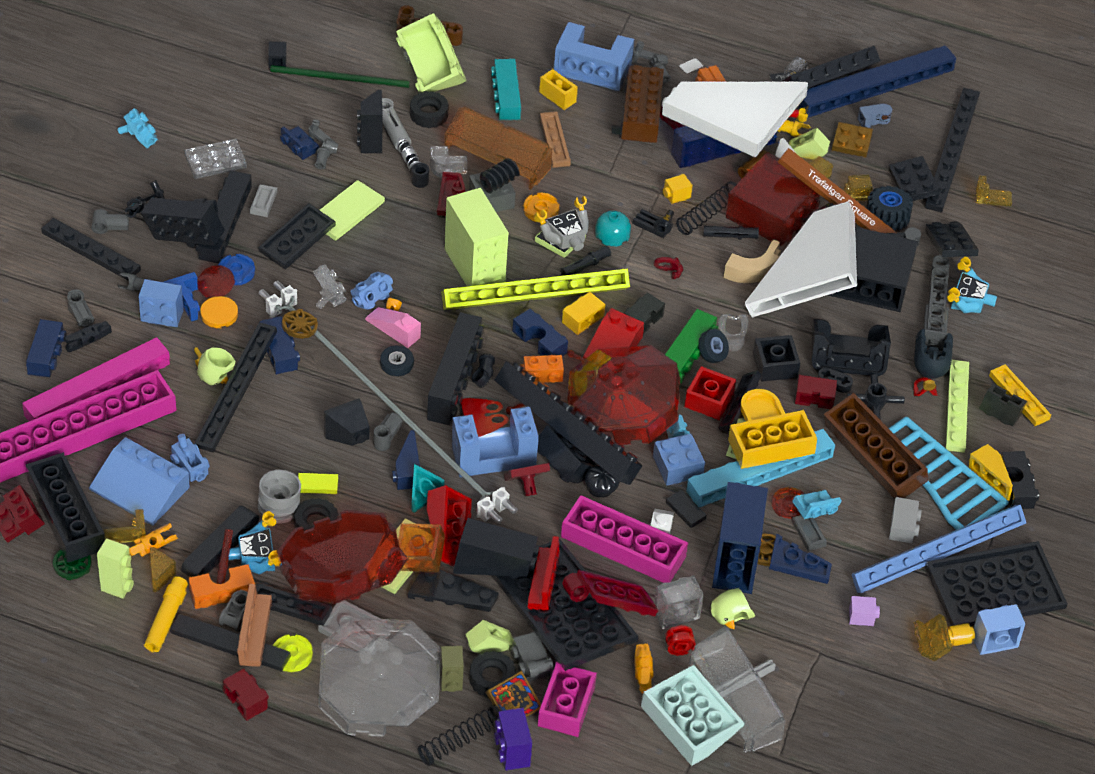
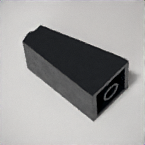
M468 518L460 540L453 573L527 577L529 569H534L535 557L538 555L540 547L536 545L538 537Z

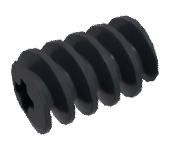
M506 158L486 171L481 172L479 177L480 183L484 191L491 194L493 190L496 191L499 187H503L504 184L514 181L515 176L518 177L520 172L517 164L512 159Z

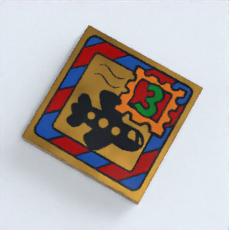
M522 671L486 691L492 704L497 705L501 711L524 708L525 716L527 717L541 708L540 701Z

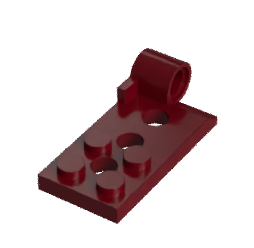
M580 570L577 573L567 575L562 582L563 588L574 602L584 600L590 593L597 603L622 608L627 612L634 611L643 616L650 615L655 617L659 611L643 586Z

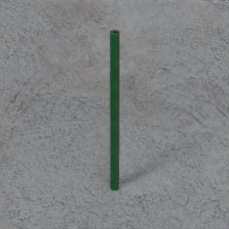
M271 65V72L405 88L410 86V81Z

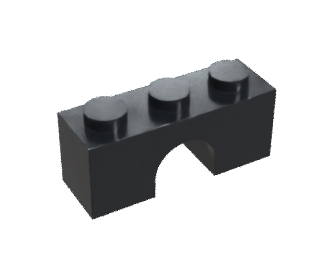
M1025 451L1002 452L1001 457L1010 479L1017 481L1012 482V494L1009 500L1010 507L1021 505L1022 509H1034L1036 501L1039 500V491L1035 489V477L1030 471L1029 458H1026Z

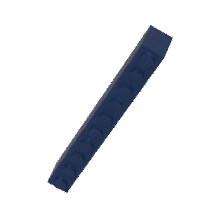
M946 45L807 89L806 97L797 107L799 109L804 108L806 110L805 114H808L807 118L954 71L956 57Z

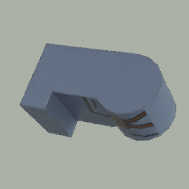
M888 104L859 107L857 119L860 125L866 128H871V125L888 124L891 119L892 107Z

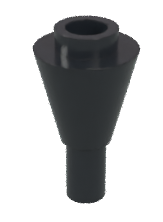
M668 210L666 215L655 221L654 229L657 233L661 235L670 233L672 217L674 215L672 210Z

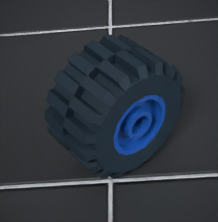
M880 186L869 193L866 209L894 231L902 230L910 222L913 199L908 192L898 187Z

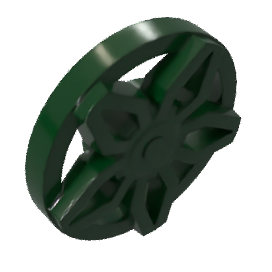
M62 550L58 551L53 558L54 571L66 580L77 579L88 574L92 565L91 556L67 562ZM63 555V560L57 562L59 557ZM86 559H88L87 565L84 563Z

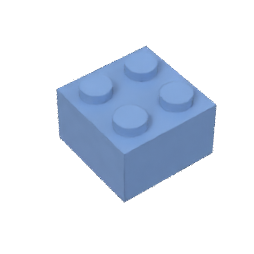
M145 279L139 293L141 321L178 327L183 314L182 285Z
M692 434L655 442L653 458L666 486L688 481L692 476L704 473L705 461Z

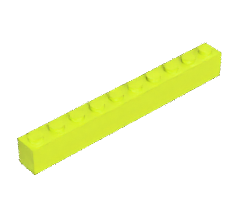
M628 269L451 288L444 289L441 293L443 309L450 310L582 295L589 292L600 293L626 290L630 287Z

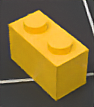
M553 69L540 77L539 92L563 110L576 103L578 87Z
M589 292L564 308L562 323L579 335L604 317L605 303Z

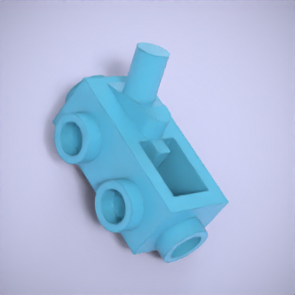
M135 108L124 116L127 125L118 128L119 134L129 132L131 135H135L138 141L146 148L158 140L154 134L156 130L147 122L149 120L143 112L139 113Z

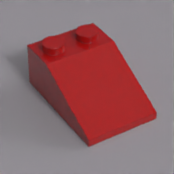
M611 308L601 321L583 359L593 361V364L599 360L600 362L597 366L616 374L643 338L644 322Z

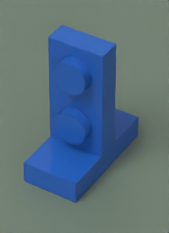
M195 272L164 281V283L182 285L183 308L191 322L198 320L200 307L197 300H193L192 291L198 290Z

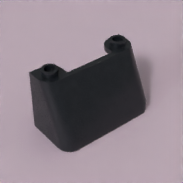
M813 318L812 365L816 370L820 371L822 368H830L842 373L869 376L874 374L881 376L886 372L891 345L887 325L872 326L869 329L868 338L831 334V325L827 320Z

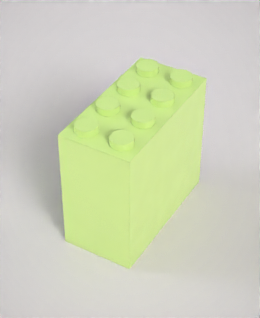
M478 188L447 197L445 251L466 286L506 282L508 231L482 189Z

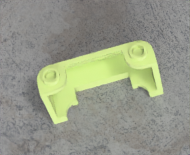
M434 13L396 31L398 34L397 42L400 47L406 49L418 77L415 85L419 93L424 91L435 92L466 82L465 75L446 30Z

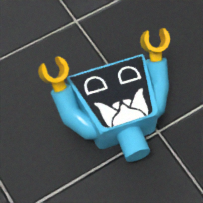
M963 257L957 267L959 270L965 271L961 274L957 288L953 287L948 291L947 299L952 302L951 309L961 310L963 313H980L984 304L994 307L997 296L987 293L989 283L978 277L974 270L969 268L971 260L968 257Z

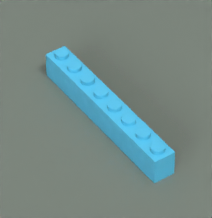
M824 429L814 431L817 436L815 454L744 469L740 468L738 461L729 462L722 467L711 469L708 472L689 478L686 491L698 507H702L725 498L728 482L758 486L832 458L835 444Z

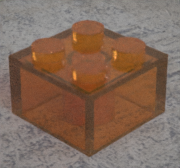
M401 523L395 561L400 571L439 572L445 540L441 525Z

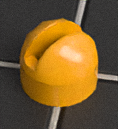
M388 298L386 309L399 311L402 302Z

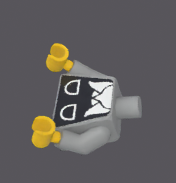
M585 196L582 197L583 204L578 202V198L574 201V205L579 208V211L574 209L545 219L547 212L544 209L540 211L542 218L538 212L534 214V220L540 222L541 231L547 241L557 245L560 249L573 247L575 251H579L584 247L583 242L585 241V235L588 233L589 225L587 210H584V205L587 202Z

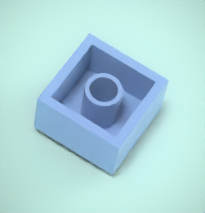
M1017 604L1004 605L995 609H984L978 612L974 625L975 639L973 640L980 655L1019 647L1025 622Z

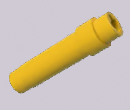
M174 577L171 584L167 585L163 601L144 644L145 648L151 652L160 651L177 610L183 603L188 582L184 578Z

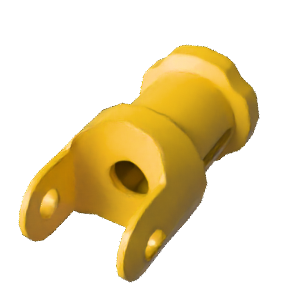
M786 120L777 132L783 131L790 133L793 137H798L802 135L797 132L799 128L810 129L811 127L799 121Z

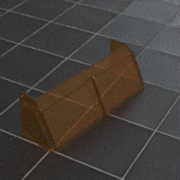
M465 106L459 107L445 132V152L452 145H455L495 164L506 158L512 159L517 164L520 175L530 179L529 190L534 185H538L551 169L552 148L549 147L548 143L512 127H505L503 123Z

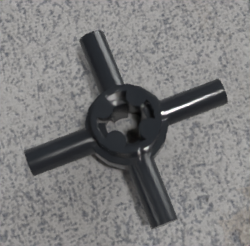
M875 374L870 376L871 384L865 394H856L880 420V411L886 403L904 404L905 401L904 396L886 395V387L878 383V376Z

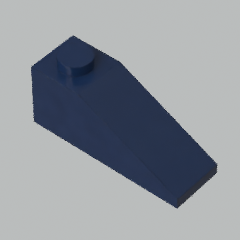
M410 430L395 462V470H392V480L397 483V490L413 489L414 464L420 467L414 430Z

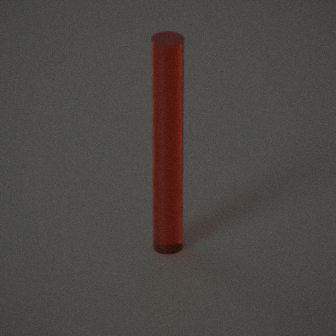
M225 529L216 584L225 583L233 530Z

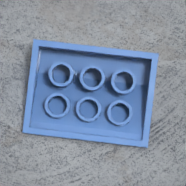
M125 437L112 450L91 483L89 490L153 526L190 488L189 472Z

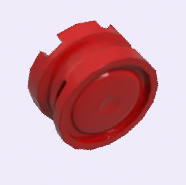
M675 626L665 633L667 649L672 655L688 654L690 649L693 651L696 647L693 630L688 626Z

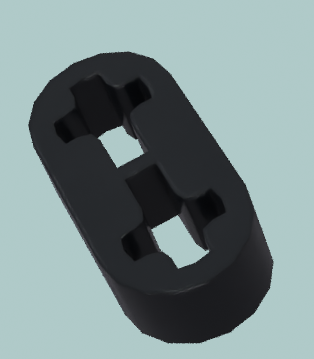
M830 368L820 369L818 378L828 376L827 379L837 380L836 391L841 393L851 391L853 384L851 376Z

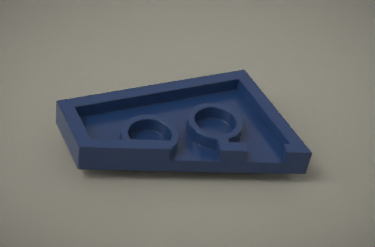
M776 534L769 565L770 570L828 584L832 563L811 552H804L798 548L799 545L793 542L790 544L782 540V536Z

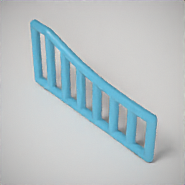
M904 417L889 428L893 434L904 426L909 427L913 431V433L901 440L905 446H908L919 437L927 442L925 446L913 453L918 459L932 449L941 454V456L925 466L928 469V474L947 460L955 466L931 484L927 481L922 486L930 494L946 521L956 530L964 527L957 519L989 496L993 497L998 503L971 523L998 513L1009 504V501L910 418ZM961 472L970 478L943 498L936 491ZM975 484L984 490L952 514L946 506Z

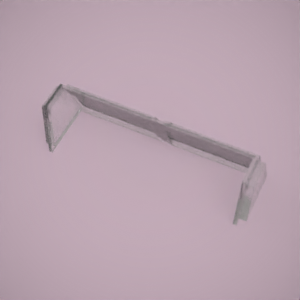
M724 626L697 644L690 655L689 665L695 663L698 665L706 680L745 723L739 730L745 741L744 753L750 750H758L782 740L786 722L783 717L784 714L759 675L755 673L754 667L729 628Z

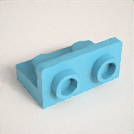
M823 490L795 496L792 502L802 517L806 519L834 514L842 500L840 497L832 499L828 492Z

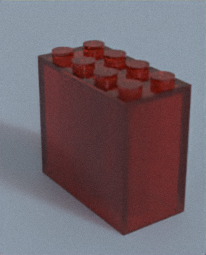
M766 152L730 191L726 218L738 225H742V227H759L760 236L771 242L773 240L779 241V246H782L791 239L795 230L800 229L803 222L802 218L809 215L813 210L818 209L821 202L819 200L820 195L778 163L779 157Z

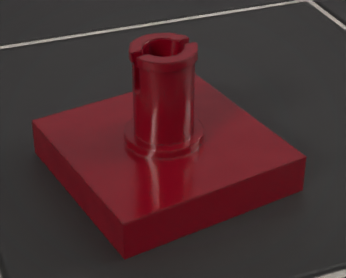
M549 463L509 470L503 473L505 481L522 479L525 497L537 495L534 477L549 472L550 466Z

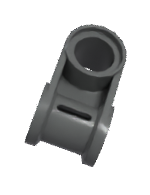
M239 590L232 595L220 615L219 625L231 626L238 632L241 630L248 592Z

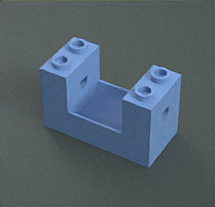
M568 22L555 48L554 70L563 77L620 91L629 72V65H632L634 39L617 35L611 50L583 43L585 26Z
M530 407L511 409L510 427L499 428L481 437H478L473 415L453 417L452 450L455 462L469 476L536 465L539 436Z

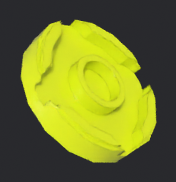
M284 635L273 644L275 647L291 652V657L283 671H301L312 661V645L301 635Z

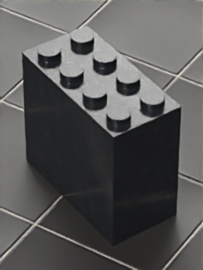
M855 227L857 286L829 294L828 296L901 313L918 241Z

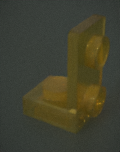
M979 176L976 187V203L1012 206L1011 191L989 189L990 185L987 184L986 176Z
M143 509L135 510L136 518H132L133 526L105 529V540L107 538L118 543L134 542V540L145 536Z

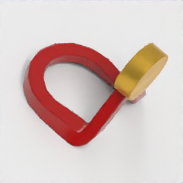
M922 377L914 382V396H921L926 391H930L933 396H938L935 381ZM924 382L923 389L919 391L918 383Z

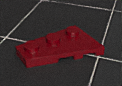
M443 172L437 215L446 216L447 197L466 192L461 173Z

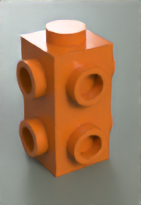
M562 355L524 356V362L521 364L524 366L523 370L534 374L537 377L536 381L543 383L563 382L564 368Z

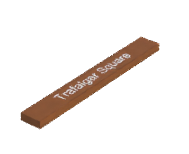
M790 148L779 159L778 163L829 203L838 205L848 201L855 214V223L861 228L881 233H897Z

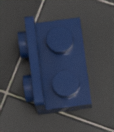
M299 126L288 130L286 127L281 128L280 139L282 143L287 145L302 160L315 154L316 150L320 148Z

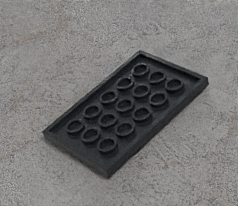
M1039 541L927 561L926 563L927 571L951 626L966 623L974 626L979 611L1000 608L1004 605L1017 604L1022 617L1067 608L1068 603Z

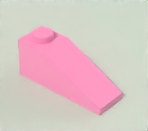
M378 307L366 317V321L407 348L420 339L421 323L407 313Z

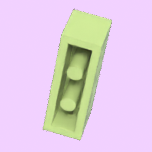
M106 538L97 553L101 591L124 598L126 593L132 590L134 584L129 546Z

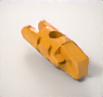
M168 523L134 540L135 546L129 548L130 556L140 553L141 557L145 556L153 550L177 540L176 534L167 537L165 540H163L160 534L170 530L171 524Z
M648 644L636 645L634 658L635 678L638 680L640 692L644 693L652 688L651 679L654 677L653 658Z

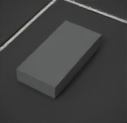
M802 515L792 518V523L808 551L826 547L827 541L813 517L804 519Z

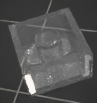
M695 576L683 577L679 580L656 586L654 604L659 610L656 618L662 629L700 619L704 594Z

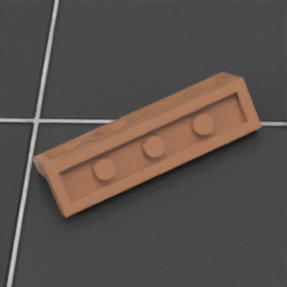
M249 584L237 650L240 666L261 667L272 596L257 594L256 584Z

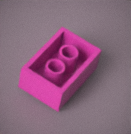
M556 662L539 711L538 726L578 737L595 689L597 673L576 667L565 671Z

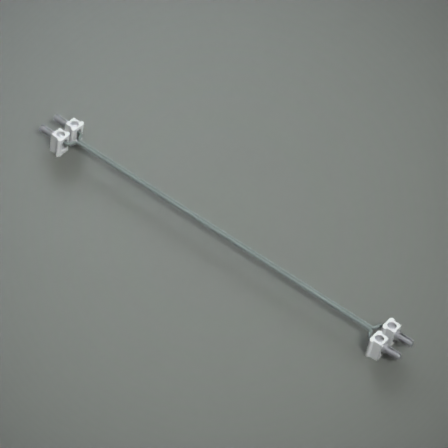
M275 281L274 286L281 292V298L276 294L270 296L264 289L259 291V295L266 300V312L270 315V318L281 314L283 309L295 310L293 306L297 305V289H293L290 285L284 287L279 281ZM316 331L314 335L482 495L479 502H477V518H481L484 522L492 518L499 524L502 522V518L494 511V508L499 512L506 508L512 514L517 512L518 509L510 502V494L505 491V487H501L496 491L486 492L320 332ZM492 494V501L490 500V497H485V495Z

